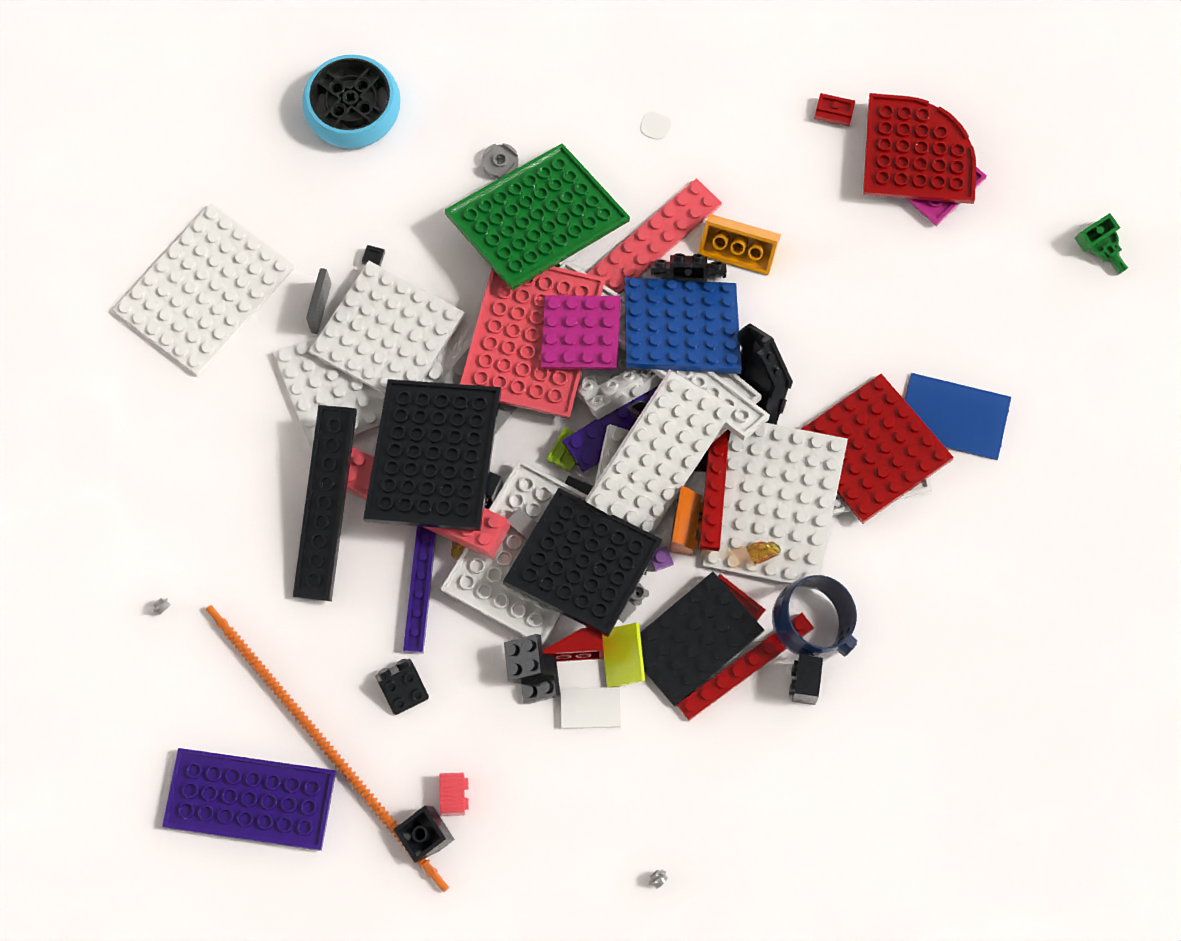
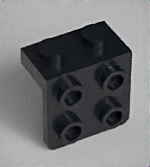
M410 658L398 661L391 668H383L375 675L394 715H398L429 698Z

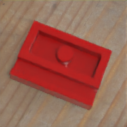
M820 93L814 119L850 127L856 100Z

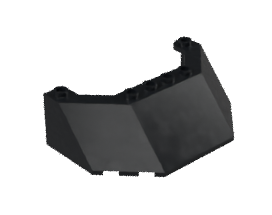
M749 323L739 331L737 336L741 346L742 367L741 374L737 375L761 394V400L756 405L770 415L769 420L765 423L778 425L777 421L779 415L783 414L787 402L785 398L788 389L792 387L793 380L773 337ZM636 401L627 407L634 422H636L647 405L643 401ZM707 451L694 469L695 472H706Z

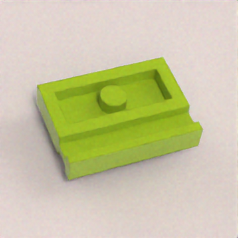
M564 427L546 461L571 473L576 462L562 441L575 432Z

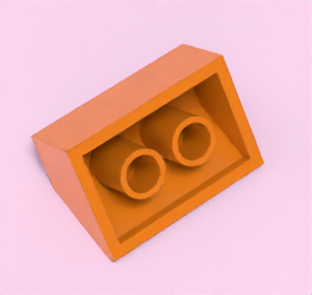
M681 486L677 497L669 552L692 556L693 550L698 548L699 539L695 537L696 532H700L702 521L698 520L699 513L702 514L703 502H701L702 495L684 486Z

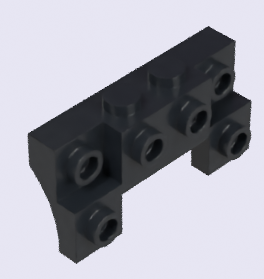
M682 253L670 255V262H666L663 259L651 261V276L654 273H667L669 280L707 282V277H710V275H722V278H725L727 268L726 264L719 261L707 263V256L702 254L686 256Z

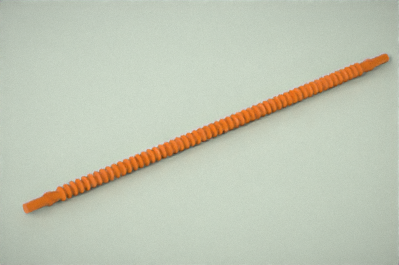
M212 605L208 606L206 611L215 620L218 628L224 631V636H228L227 639L232 640L231 644H235L234 648H238L239 653L242 652L241 656H245V661H249L248 664L253 665L252 669H256V674L259 673V677H263L262 681L267 682L266 686H270V690H274L273 694L278 695L277 699H281L280 702L285 703L284 707H288V712L291 711V715L295 716V720H299L298 724L303 725L302 729L306 728L305 732L310 733L309 737H313V742L317 741L316 745L321 746L320 750H324V755L327 754V758L332 759L331 763H335V768L338 767V771L343 772L342 776H346V781L349 780V784L354 785L353 789H357V794L360 793V797L365 798L364 802H368V807L371 806V810L376 811L375 815L380 816L379 820H383L382 824H386V828H390V833H394V838L397 837V841L400 842L399 837L394 831L400 824H396V820H392L393 816L388 815L389 811H385V807H381L382 803L377 802L378 798H374L373 793L370 794V789H366L367 785L362 784L363 780L359 781V776H355L356 772L351 771L352 767H348V763H344L345 759L340 758L341 754H337L338 751L333 750L334 746H330V741H326L327 738L322 737L323 733H319V728L316 729V725L311 724L312 720H308V715L305 716L304 711L301 712V707H297L298 703H294L293 698L290 699L291 695L286 694L287 690H283V686H279L280 682H276V677H272L273 674L268 673L269 669H265L266 666L262 665V661H258L259 657L254 656L255 652H251L252 649L247 648L248 644H244V639L241 640L240 635L237 636V631H233L234 628L229 626L228 621L222 618ZM429 859L417 862L416 864L421 865L420 869L423 868L426 875L432 878L443 893L450 888L437 873L438 870L430 865Z

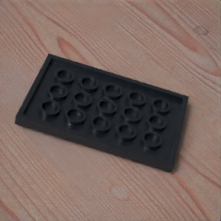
M711 572L640 632L644 672L670 703L676 707L679 702L689 696L765 630L714 572Z

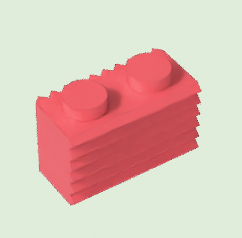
M464 772L439 773L441 816H464L465 810H469V798H465V790H469L468 778H465Z

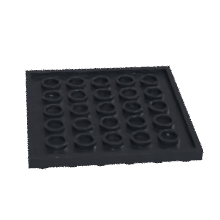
M558 488L504 578L503 584L609 637L661 545L662 539L615 515H609L590 505L585 500Z

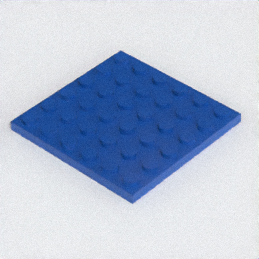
M625 277L626 368L741 374L740 343L737 339L739 319L736 283Z

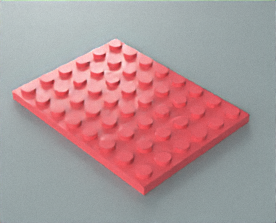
M553 266L512 291L491 268L460 384L501 387L500 403L570 419L582 370L541 369L545 295L601 296L605 278Z

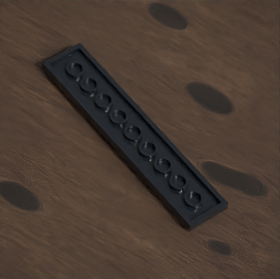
M318 405L293 597L332 602L357 415L356 408Z

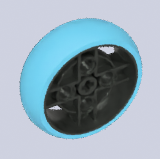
M342 55L324 62L311 74L303 92V112L311 129L327 143L341 148H361L379 141L393 127L400 110V91L392 74L376 60L362 55ZM381 86L387 92V103L383 111L378 108L377 90ZM321 92L325 95L324 104L326 113L322 117L316 111V102Z

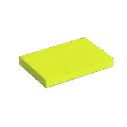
M635 622L614 627L609 637L602 635L607 687H620L644 682L645 674L639 623Z

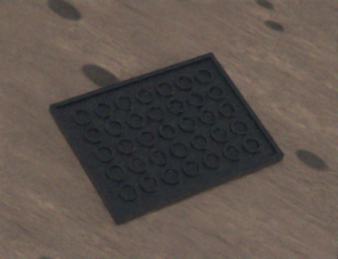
M388 379L365 505L364 522L481 531L502 392L501 387Z

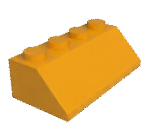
M710 214L706 220L698 254L769 275L781 234Z

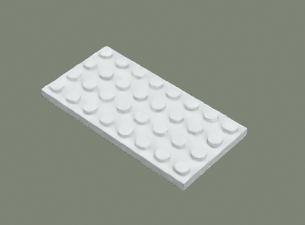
M669 369L585 501L609 515H615L652 534L679 494L681 486L685 485L735 408Z

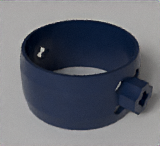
M824 575L806 576L787 585L779 594L772 609V625L781 644L792 653L821 657L837 650L845 657L857 645L858 640L852 636L857 621L856 605L849 591L839 581ZM796 587L818 588L816 590L826 595L834 605L838 615L839 629L837 637L830 647L813 645L804 640L795 630L789 615V602Z

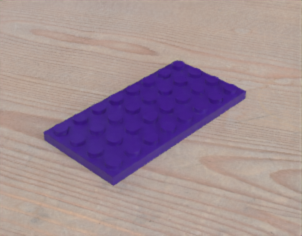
M178 748L162 827L165 829L322 851L336 770Z

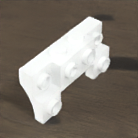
M628 368V370L599 386L592 379L584 382L577 388V394L584 400L592 414L597 419H600L657 387L662 382V379L650 369Z

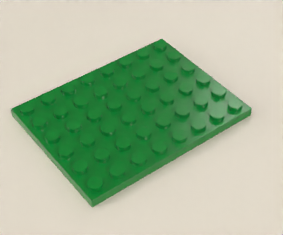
M563 143L445 209V215L512 291L630 221V216Z

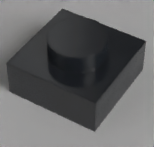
M367 245L362 258V264L366 265L368 261H371L381 267L385 249Z

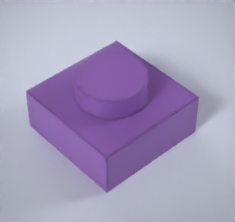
M667 546L659 548L651 561L655 572L674 565Z

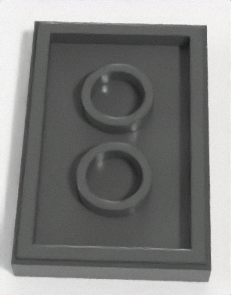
M324 268L319 269L306 316L308 326L313 334H318L332 284L328 271Z

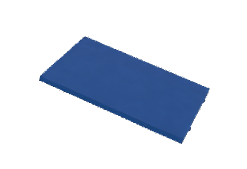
M911 373L905 401L945 448L998 460L1011 396Z

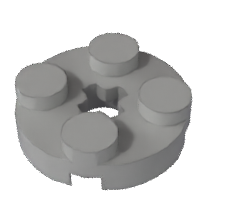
M492 144L483 153V168L493 178L500 179L518 168L519 159L517 151L509 144ZM504 158V163L498 164L496 159Z

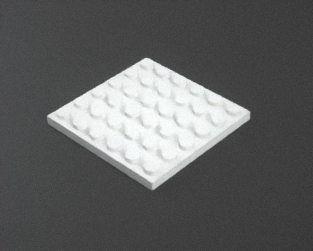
M368 261L314 342L309 353L385 395L388 379L424 380L465 316V312Z

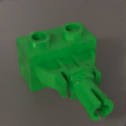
M1111 213L1081 231L1074 238L1084 253L1089 251L1094 256L1100 257L1103 263L1110 261L1118 275L1129 268L1119 255L1122 248L1119 246L1117 231L1121 227Z

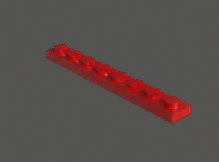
M728 429L710 445L707 451L699 549L719 551L729 442Z
M800 613L791 620L795 630L802 638L814 630L813 625L803 613ZM773 633L679 702L677 707L688 721L692 720L784 652L786 648L781 644L776 634Z

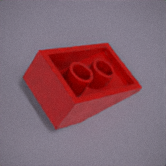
M586 626V628H581L545 648L543 654L556 657L557 662L603 659L602 634Z

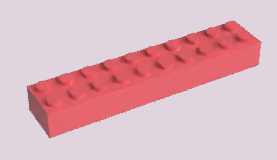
M353 447L347 492L367 500L374 457ZM484 508L481 531L435 527L424 528L493 560L511 525L507 518Z

